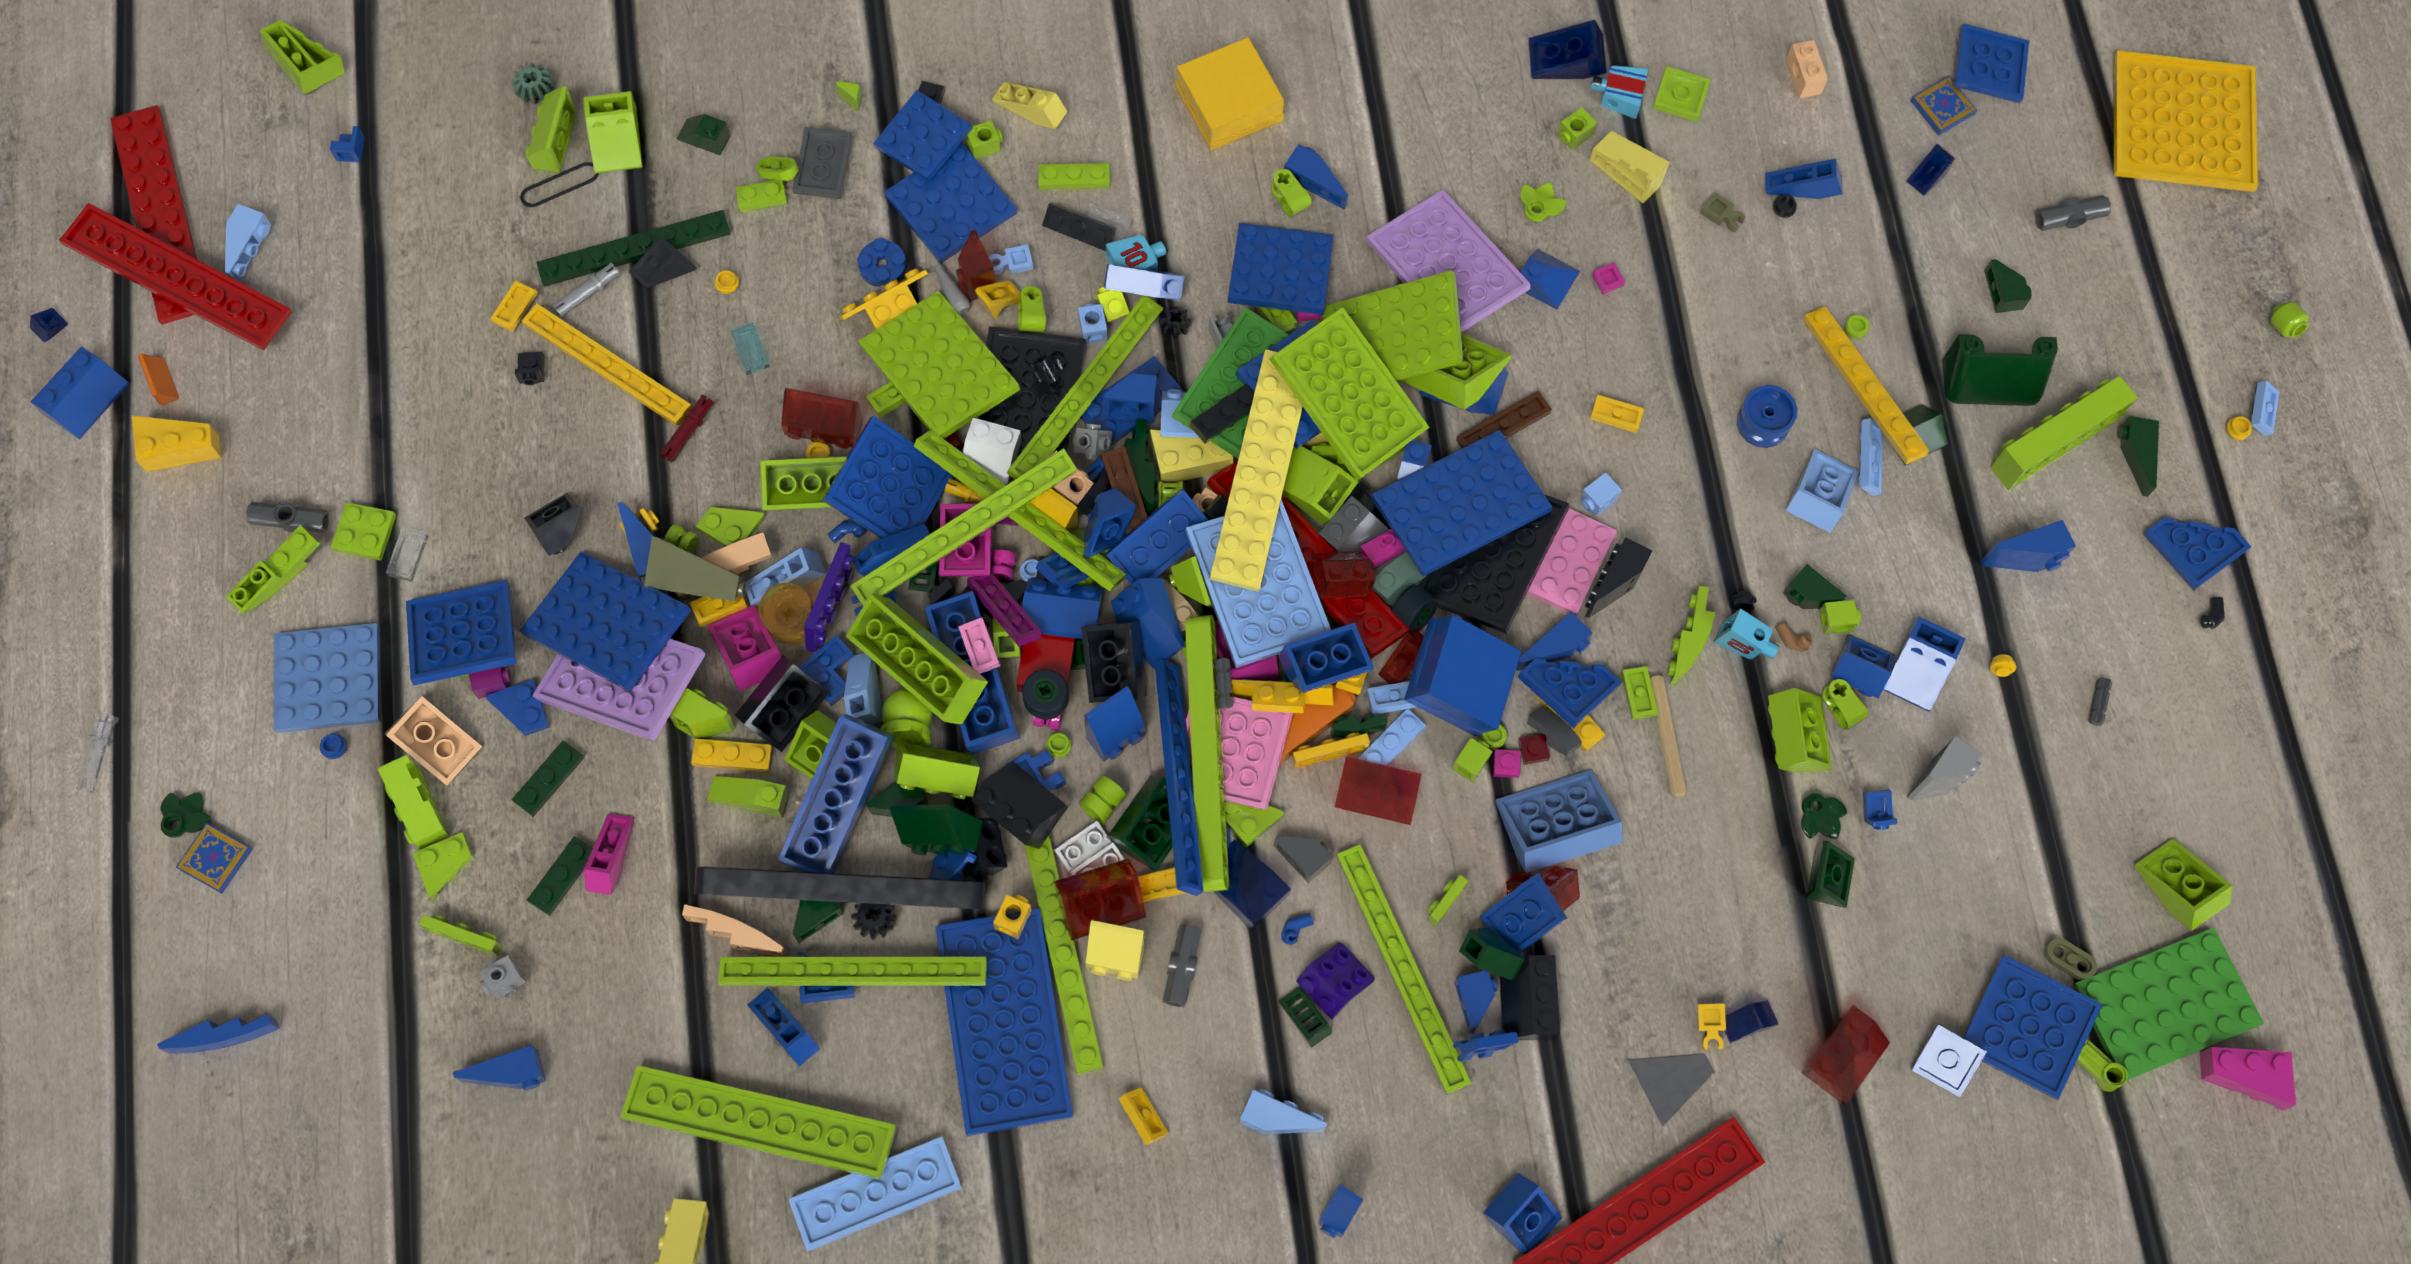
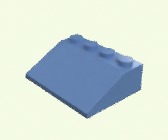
M1592 770L1495 799L1514 852L1525 873L1623 843L1622 821Z

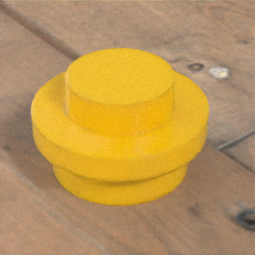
M724 270L718 273L714 284L720 293L731 294L737 290L739 279L735 273Z
M2233 417L2228 421L2226 430L2231 438L2244 440L2251 434L2252 425L2246 417Z
M1997 655L1990 664V671L2000 677L2009 676L2016 670V663L2009 655Z

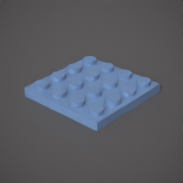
M377 623L274 633L275 732L282 733L381 722L380 626Z

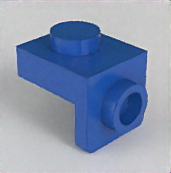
M1886 789L1863 792L1864 822L1873 826V829L1876 830L1889 829V825L1897 824V819L1893 817L1892 791Z

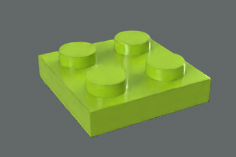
M1666 66L1653 109L1698 122L1711 79Z
M346 502L330 548L335 552L382 561L397 515L393 511Z

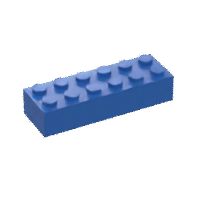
M971 591L926 606L925 610L932 634L973 668L958 626L981 617L984 619L979 600L974 592ZM999 667L980 674L988 683L963 724H960L966 748L972 755L1021 739Z
M848 714L839 717L777 860L803 872H835L894 735Z

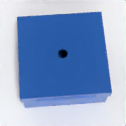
M1453 614L1439 619H1429L1404 700L1473 736L1498 730L1521 650Z

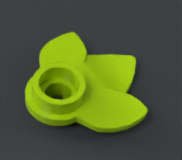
M1550 182L1539 186L1537 189L1525 184L1520 192V200L1525 205V216L1533 222L1543 221L1547 216L1559 215L1567 204V200L1555 198L1554 189ZM1532 210H1538L1540 213H1535Z

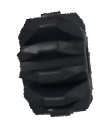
M864 903L862 906L855 904L854 907L858 912L851 914V918L857 921L853 927L855 930L861 929L860 935L862 937L867 936L870 932L871 940H875L876 933L880 932V935L884 938L886 937L885 928L891 931L894 929V926L890 923L897 920L896 914L892 913L895 910L894 905ZM875 913L878 916V920L873 921L870 914Z

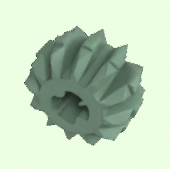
M531 63L528 68L521 65L522 71H514L515 78L512 79L514 92L525 103L531 100L535 105L538 99L543 101L544 95L550 93V89L554 88L552 76L541 64L535 67Z

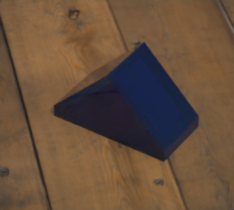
M1936 144L1906 182L1925 196L1947 175L1956 158L1942 146Z
M1766 1000L1748 1004L1726 1015V1031L1724 1032L1731 1044L1779 1024L1769 1001Z

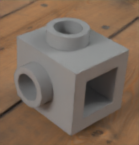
M1086 424V428H1076V434L1073 439L1074 452L1083 453V458L1098 460V455L1111 451L1112 431L1101 430V425Z
M509 955L500 960H491L484 966L485 969L479 972L483 978L480 981L483 990L487 995L492 994L497 999L510 997L517 991L516 988L526 983L516 963Z

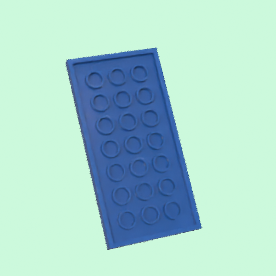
M1040 908L1031 911L1019 939L996 930L993 924L996 916L936 926L940 957L987 958L986 986H944L966 1137L1073 1118ZM1021 912L1009 913L1007 918L1016 920L1020 917Z

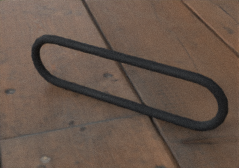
M591 162L579 164L575 167H572L568 170H565L559 174H556L552 177H549L543 181H540L536 184H533L525 188L520 195L521 202L523 203V205L527 207L539 206L543 203H546L552 199H555L559 196H562L568 192H571L575 189H578L584 185H587L595 181L599 173L595 174L593 178L585 182L575 185L569 189L559 192L539 202L529 204L524 200L525 193L533 188H536L558 177L575 171L581 167H593V163Z

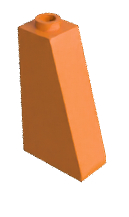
M1333 685L1334 705L1305 704L1304 713H1293L1280 764L1289 759L1293 752H1296L1297 748L1308 745L1331 728L1336 719L1350 714L1356 702L1354 693L1336 688V685Z

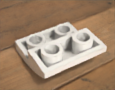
M1097 820L1053 849L1083 893L1088 892L1127 865L1115 844L1106 838L1107 835Z

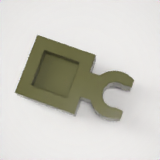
M1716 192L1700 211L1702 215L1718 226L1725 222L1728 229L1732 232H1736L1739 227L1733 221L1737 220L1743 224L1746 218L1741 212H1733L1734 204Z

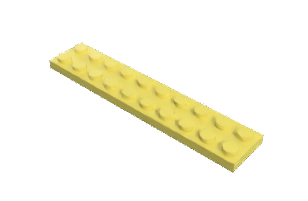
M1267 349L1264 351L1209 580L1256 592L1260 590L1303 407L1269 360L1277 352Z

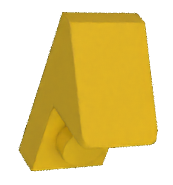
M1011 280L977 287L975 290L981 305L994 320L997 319L1004 307L1016 305L1021 301V292Z

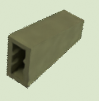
M652 537L644 587L650 586L654 589L739 602L740 597L743 598L746 583L742 582V576L665 539Z

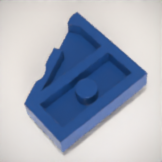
M946 852L945 855H936L928 878L961 880L963 876L959 872L967 861L973 864L977 856L970 852H964V855Z

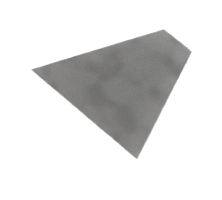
M1705 1054L1629 1060L1662 1126L1671 1119L1714 1073Z

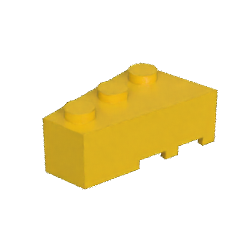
M132 416L135 460L146 472L222 458L220 436L210 424Z

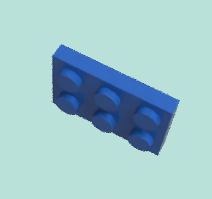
M1536 874L1484 912L1480 918L1486 927L1491 928L1516 951L1521 953L1565 921L1567 916L1541 876Z

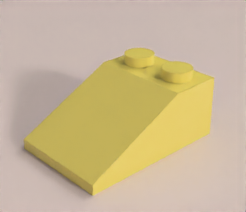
M1091 920L1086 969H1091L1090 973L1105 976L1106 973L1116 974V978L1124 981H1131L1132 978L1138 979L1144 952V931Z

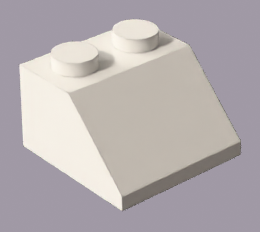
M973 418L965 439L963 454L1002 483L1008 485L1011 476L1007 474V471L1017 459L1022 444L1021 430Z

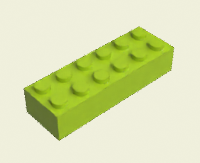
M2120 375L2112 381L2107 378L2097 386V390L2093 393L2088 390L2078 398L2079 401L2074 405L2070 402L2059 410L2060 414L2055 417L2052 414L2047 416L2040 422L2041 426L2036 429L2032 426L2021 434L2022 438L2016 441L2013 438L2002 446L2003 450L1994 456L1996 460L1990 468L2007 490H2010L2121 419L2138 397Z
M870 594L846 634V637L944 722L963 724L988 683L984 677L889 597Z

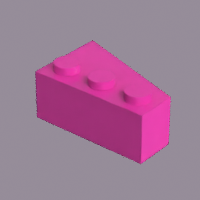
M2211 1047L2200 1052L2202 1080L2233 1092L2238 1091L2251 1096V1099L2269 1103L2282 1111L2296 1106L2292 1052Z

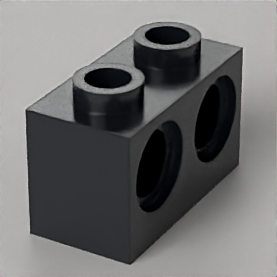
M977 818L983 822L976 852H970L977 857L973 864L969 861L965 864L968 877L994 876L1008 867L1001 839V831L998 822L993 818Z

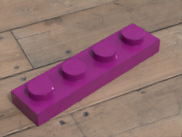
M990 572V576H971L967 578V586L974 592L1018 647L1041 638V630L992 572Z

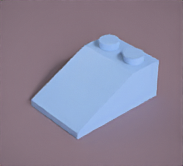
M1814 449L1790 498L1786 511L1814 524L1817 528L1831 533L1844 513L1859 470Z

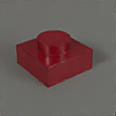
M1544 734L1519 738L1518 743L1524 765L1549 761L1550 755Z

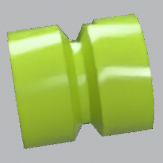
M1101 775L1092 787L1093 792H1087L1078 802V805L1092 819L1097 820L1100 824H1105L1113 814L1111 807L1117 808V806H1120L1127 795L1114 781Z

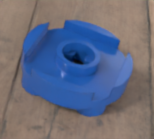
M877 238L874 242L866 245L861 250L857 259L861 277L872 286L880 287V285H885L895 279L900 281L906 271V258L903 250L896 243L886 241L884 238ZM882 259L886 260V267L883 265L877 267V261Z

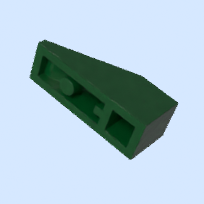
M2130 416L2124 424L2120 425L2118 439H2121V451L2142 496L2148 497L2157 488L2159 421Z

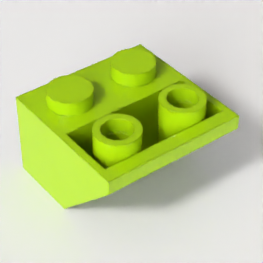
M688 688L684 690L669 716L677 729L694 739H704L733 732L735 729L731 720L732 716L727 712L728 708L717 701L713 704L706 700L707 696L696 688L692 691Z

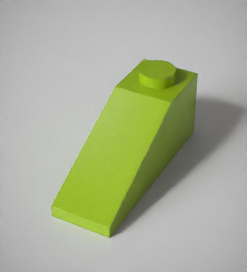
M714 776L707 801L783 818L789 792L785 785L768 781Z

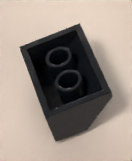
M1139 620L1082 626L1089 703L1104 702L1126 686L1130 689L1134 700L1147 696Z
M782 655L736 712L735 716L746 727L782 752L795 736L801 721L817 709L830 691Z
M1015 762L1009 763L986 778L971 799L972 802L1024 845L1037 849L1042 846L1069 807Z
M1555 955L1523 956L1525 960L1514 980L1499 976L1502 1030L1505 1031V1034L1516 1032L1519 1041L1556 1040L1560 1035Z

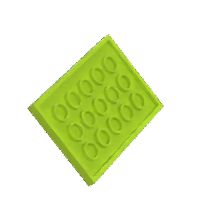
M1452 270L1324 307V314L1320 322L1342 307L1346 310L1396 381L1463 363L1456 275Z
M939 290L858 340L862 350L902 396L928 430H932L943 439L971 422L973 418L979 417L1020 390L1016 380Z
M1343 307L1269 358L1356 481L1429 428Z

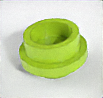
M1060 732L1050 735L1046 741V750L1055 758L1065 757L1069 754L1072 747L1070 738Z

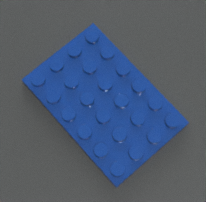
M1500 430L1372 493L1371 496L1376 507L1422 577L1552 510V505Z
M580 552L519 631L531 640L630 692L691 612V609L674 598L650 586L644 587V583Z

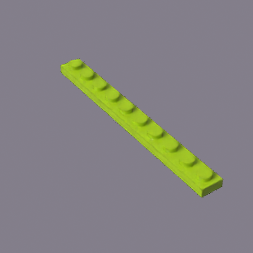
M1143 295L1008 469V475L1017 479L1042 463L1047 456L1058 448L1164 309L1148 296Z
M932 430L916 439L914 444L916 449L941 466L945 471H948L964 485L971 488L983 499L1006 486ZM1030 502L1008 516L1108 591L1113 590L1124 580L1126 573L1100 554L1089 558L1084 556V542Z
M1065 449L1060 450L850 585L863 606L870 594L886 595L1076 473L1078 469Z
M1048 836L1039 849L1025 845L1076 1072L1077 1075L1101 1070L1103 1069V1064L1052 845Z
M1361 844L1338 853L1336 858L1445 1094L1448 1095L1471 1084L1462 1061L1459 1062L1457 1060L1459 1055L1453 1046L1449 1033Z
M720 957L718 984L719 986H986L987 958Z

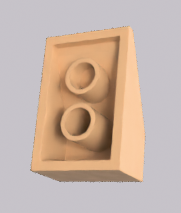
M421 695L385 733L387 737L446 786L482 747Z

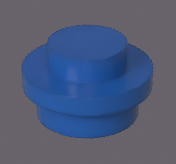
M339 734L326 735L320 742V752L328 759L341 757L347 748L345 739Z

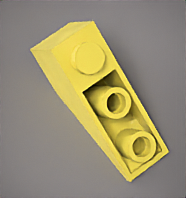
M1007 82L1001 85L992 98L993 102L1032 123L1052 129L1057 128L1068 112L1056 92Z

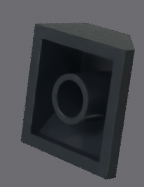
M567 492L524 518L548 556L563 552L567 545L571 544L580 508Z

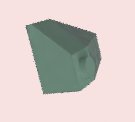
M1406 551L1401 552L1375 568L1369 564L1359 574L1362 580L1391 610L1409 588L1416 586L1425 577H1422Z

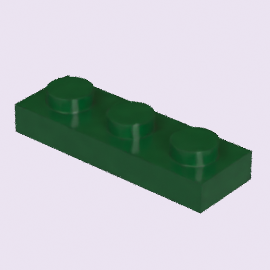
M563 740L511 800L534 817L581 763L584 756Z
M574 836L527 898V901L550 916L584 871L593 848Z

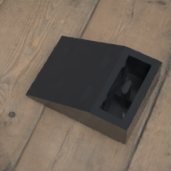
M1626 537L1621 545L1616 543L1585 604V607L1588 608L1585 617H1592L1633 590L1653 550Z

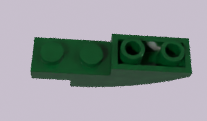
M1136 419L1132 431V439L1126 438L1124 446L1148 517L1152 508L1157 507L1158 493H1154V487H1157L1159 474L1155 472V462H1148L1149 451H1146V445L1149 443L1150 431L1146 430V420Z

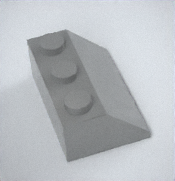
M1955 735L1933 757L1907 798L1917 800L1947 795L1952 789L1957 791L1962 783H1965L1970 776H1973L1981 765L1978 759L1982 752Z

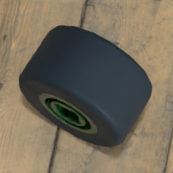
M1416 585L1409 588L1399 598L1392 612L1410 629L1408 634L1413 635L1421 631L1428 624L1429 619L1433 617L1438 603L1435 597Z
M1043 669L1035 671L1028 676L1023 684L1022 696L1024 706L1031 715L1038 719L1048 720L1056 718L1063 713L1068 705L1069 690L1067 682L1061 674L1054 670Z

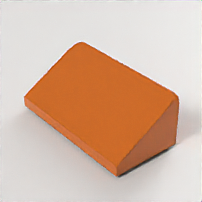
M139 354L138 359L152 396L162 406L178 400L179 396L165 360L160 357Z

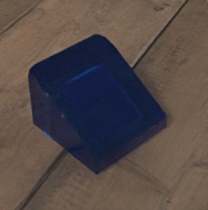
M54 308L33 314L30 318V329L43 342L50 340L68 325Z

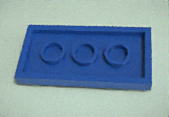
M1155 356L1097 395L1081 416V420L1085 424L1101 425V430L1112 431L1111 446L1132 432L1136 422L1105 419L1104 393L1131 373L1148 372L1152 375H1157L1155 415L1161 412L1162 392H1167L1169 389H1178L1184 392Z
M1181 488L1105 554L1116 567L1126 573L1125 578L1130 584H1133L1139 578H1156L1191 548L1186 528L1209 520Z

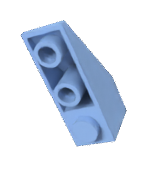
M237 204L226 223L225 273L237 281L246 273L247 265L252 257L257 254L258 247L263 238L269 234L271 226L264 213L241 204Z
M861 653L852 657L848 664L844 692L846 714L874 725L883 722L876 663L868 655Z
M1260 1089L1259 1092L1252 1091L1239 1121V1124L1263 1135L1321 1132L1325 1130L1327 1123L1323 1122L1324 1118L1310 1111L1308 1114L1298 1110V1105L1284 1100L1283 1103L1273 1099L1274 1095L1263 1089Z

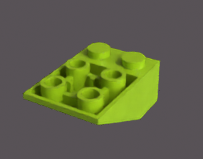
M631 91L583 97L594 173L643 168L637 108Z
M1293 446L1282 495L1323 526L1337 513L1358 481L1342 468L1302 446L1298 449Z

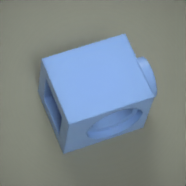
M1090 303L1079 307V323L1082 338L1085 339L1086 344L1106 341L1107 327L1102 304ZM1089 320H1096V321H1098V322L1095 323V324H1089V323H1087Z
M1605 472L1583 489L1580 500L1588 512L1598 516L1618 500L1622 489Z

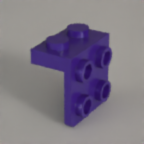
M1337 943L1309 964L1296 982L1332 1020L1353 998L1370 986L1375 979L1343 943Z

